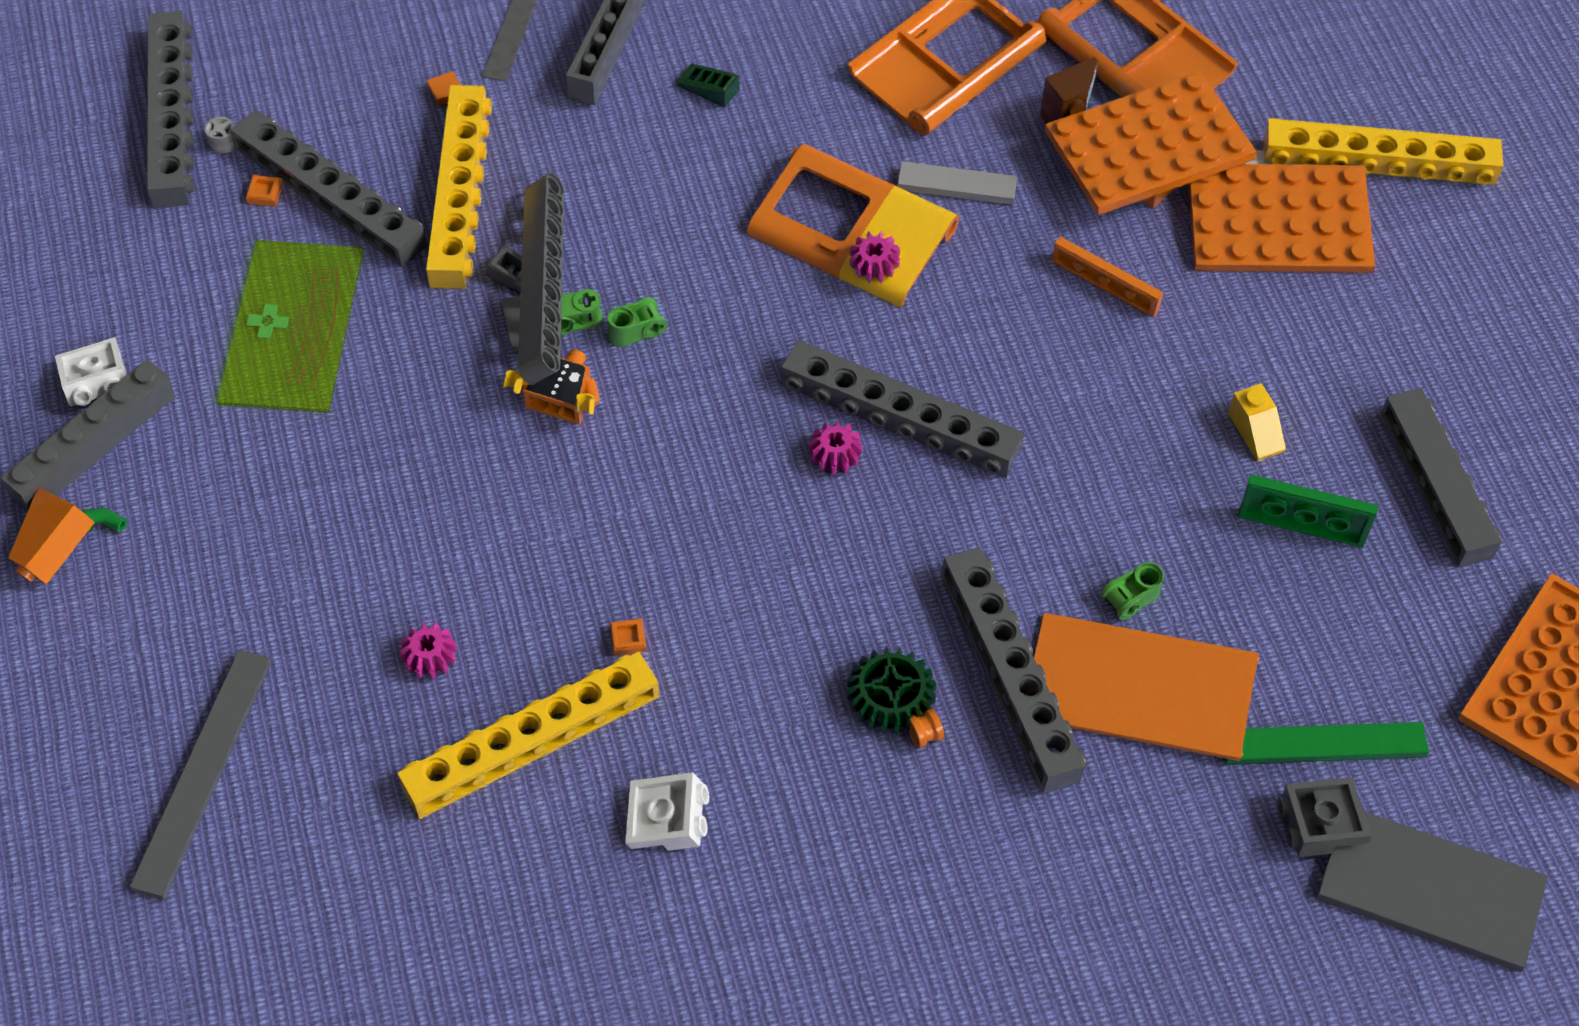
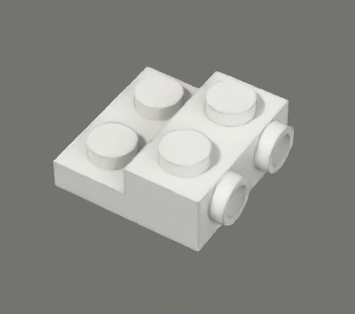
M115 337L55 356L61 386L70 407L74 405H88L93 399L102 396L127 375Z
M693 772L630 781L625 844L630 849L663 845L668 851L700 847V838L707 834V822L702 815V805H706L709 802L707 786Z

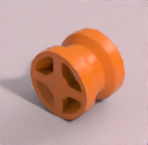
M931 708L924 711L921 717L911 716L910 730L908 732L916 748H923L927 745V742L932 740L938 742L944 739L943 726L934 709Z

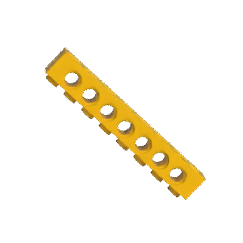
M450 85L426 269L430 288L466 289L467 277H472L473 260L470 259V253H475L476 238L472 233L473 229H478L479 223L478 212L475 211L476 206L481 205V189L478 188V183H483L484 167L481 165V160H486L487 147L483 140L489 137V121L486 120V115H491L492 101L491 98L486 97L485 86Z
M1268 118L1263 135L1264 161H1272L1273 164L1365 165L1366 174L1469 182L1483 185H1496L1503 169L1501 139Z
M639 651L632 655H624L618 658L614 664L602 670L598 669L590 672L583 680L573 685H564L555 694L543 700H534L525 709L513 715H504L495 724L483 730H474L466 735L463 740L453 745L442 746L433 755L421 761L410 762L403 770L397 772L401 787L420 820L659 698L658 680ZM615 684L625 685V687L622 689L612 688V686ZM586 699H595V700H596V701H595L594 703H592V704H584V703H582V702H583L584 700H586ZM560 713L566 715L562 719L552 718L554 715ZM526 729L536 730L533 734L530 735L522 734V732ZM496 744L506 745L501 750L492 749V747ZM467 759L476 760L471 765H461V763ZM435 775H445L440 781L430 780Z

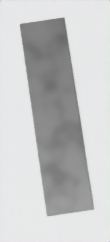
M511 1L482 77L507 81L537 1Z

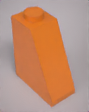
M39 488L34 495L8 559L18 566L15 572L24 579L32 582L35 578L47 585L95 522L74 504Z

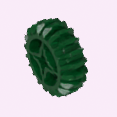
M886 646L883 654L880 655L873 649L870 659L862 656L859 665H854L852 668V676H849L847 679V687L849 689L846 696L848 701H851V711L858 712L857 719L859 722L868 719L870 730L879 725L882 734L887 731V728H893L894 733L897 735L900 732L901 726L909 731L911 716H923L924 711L931 709V705L935 703L937 685L935 680H932L933 672L931 669H925L926 663L924 659L915 661L913 651L904 656L902 655L901 647L897 649L896 653H890ZM884 674L880 679L872 680V683H868L874 677ZM889 682H890V685H891V689L893 690V692H894V694H895V698H894V699H893V696H892V692L890 691V689H889V687H888V683H889ZM916 697L910 704L899 708L901 703L911 701V698Z

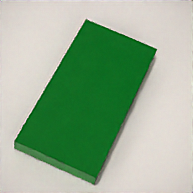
M1250 474L1237 517L1362 548L1376 518L1379 505Z

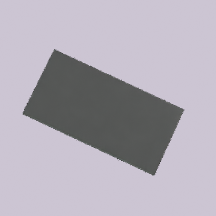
M1364 811L1371 833L1369 843L1337 846L1334 848L1333 853L1329 855L1316 899L1522 973L1526 966L1548 876Z

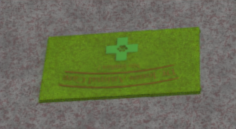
M256 240L217 400L218 405L330 413L364 254L363 247Z

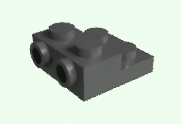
M1353 777L1286 784L1282 797L1278 799L1277 807L1280 818H1287L1289 827L1286 830L1287 843L1290 848H1296L1298 857L1332 854L1337 846L1369 843L1371 833Z

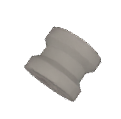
M227 117L212 118L205 125L209 146L215 153L226 154L235 149L230 132L234 124Z

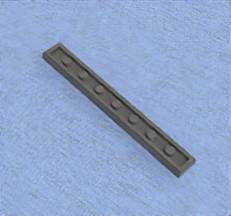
M242 650L238 651L130 885L132 892L165 901L272 664L270 658Z

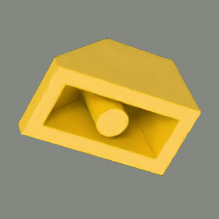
M1260 383L1235 392L1228 415L1256 461L1258 462L1285 452L1286 447L1277 407L1263 384Z

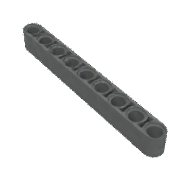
M550 172L527 186L524 192L518 371L523 380L529 385L539 383L560 369L564 187L560 179Z

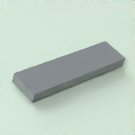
M902 161L898 187L908 192L1014 205L1018 176Z

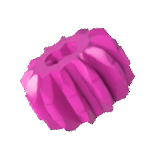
M868 231L866 239L857 237L856 245L851 246L850 266L852 269H855V274L858 278L866 275L868 283L873 278H877L882 283L884 275L892 278L894 269L899 268L900 248L894 244L892 236L884 239L882 231L877 236H872Z
M838 420L833 427L824 423L822 430L815 429L813 439L809 442L812 463L819 464L821 472L828 468L831 469L833 476L838 469L846 474L849 466L856 467L862 454L859 432H852L850 424L843 428L840 427Z
M422 622L421 630L417 631L410 628V637L402 638L401 645L403 649L400 650V658L405 662L406 670L409 673L415 671L419 679L426 673H429V676L434 680L437 671L447 674V665L455 664L456 642L453 641L451 632L448 629L441 631L440 625L437 622L430 629Z

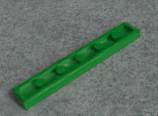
M1423 722L1246 728L1242 747L1243 756L1240 761L1225 759L1226 765L1421 758L1427 757L1429 749Z

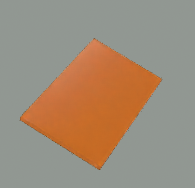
M1044 613L1041 618L1042 624L1034 660L1037 665L1040 664L1046 676V685L1050 692L1055 693L1059 702V712L1063 720L1069 722L1071 728L1240 761L1243 756L1242 747L1256 666L1259 662V653Z

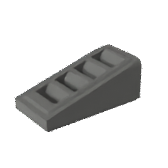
M504 245L488 264L485 275L521 293L522 256ZM505 264L510 266L507 270L503 268ZM515 269L520 271L517 276L512 274Z

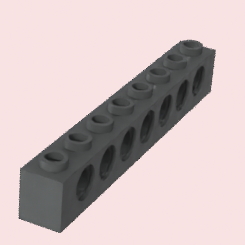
M183 11L148 14L147 190L154 209L189 205V193H194L192 175H189V170H194L193 156L189 152V148L194 147L193 134L189 130V126L193 125L192 109L189 108V104L193 103V92L191 86H189V82H193V72L191 64H188V60H193L191 43H188V39H193L191 23L185 21Z
M255 109L230 129L236 150L274 177L282 178V182L401 268L427 246L424 234L425 229L417 219H410L403 214L397 205L389 204L381 198L377 191L372 188H366L353 174L345 173L333 160H327L321 156L312 145L304 144L298 140L292 131L281 128L272 117L264 116Z
M798 340L782 365L781 384L789 390L811 396L820 403L842 409L846 414L859 416L870 421L875 426L888 428L904 438H912L924 443L933 450L955 456L959 461L972 463L990 474H998L1007 478L1022 449L1024 432L803 341Z
M980 547L944 557L940 575L1042 793L1079 783L1087 766L1085 755L1080 748L1077 749L1072 739V728L1067 720H1063L1059 712L1058 699L1054 692L1049 691L1046 685L1045 672L1040 664H1036L1032 656L1031 643L1027 637H1023L1019 629L1018 616L1015 611L1010 610L1007 604L1005 589L1002 584L997 583L994 577V568L991 560L985 558ZM996 638H1002L1006 641H1000ZM1009 665H1015L1019 668H1012ZM1021 692L1030 693L1032 696H1026ZM1035 720H1041L1046 724H1039ZM1048 748L1057 749L1060 753L1051 752Z

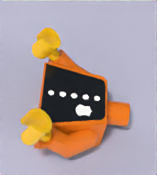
M571 349L566 359L560 357V369L535 385L526 383L518 371L509 370L505 373L502 387H514L513 392L519 394L521 389H523L525 407L580 425L584 411H589V414L593 415L594 408L600 403L597 383L591 378L590 368L584 365L586 355L577 349Z

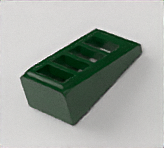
M691 63L676 81V85L725 108L740 89V77L730 72ZM693 74L697 75L693 80H689Z

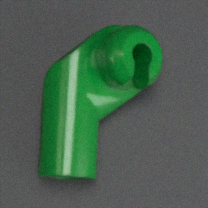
M107 508L82 510L96 524H103L119 533L127 526L126 518ZM94 524L89 529V532L94 529Z

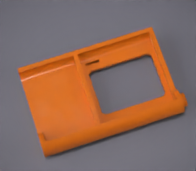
M932 0L849 62L848 69L852 77L914 130L926 136L1044 45L1046 42V31L1041 24L1034 21H1028L1024 24L995 0ZM978 9L1010 34L1013 39L967 75L962 76L926 48L925 45L969 11Z

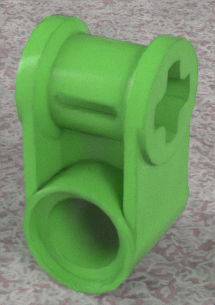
M583 289L562 295L561 335L583 329H592L601 324L603 312L599 308L600 296L596 291ZM585 297L588 299L587 305H585ZM589 313H591V317H592V320H591V321L589 320V317H588V314H589Z
M647 297L612 309L607 317L608 340L611 344L624 347L647 338L657 337L665 332L668 323L664 317L660 316L657 310V301L654 298Z
M1142 563L1125 575L1109 582L1101 590L1100 596L1113 605L1117 610V617L1120 620H1126L1159 598L1164 580V572L1155 563ZM1148 580L1153 582L1154 584L1146 585L1141 581Z

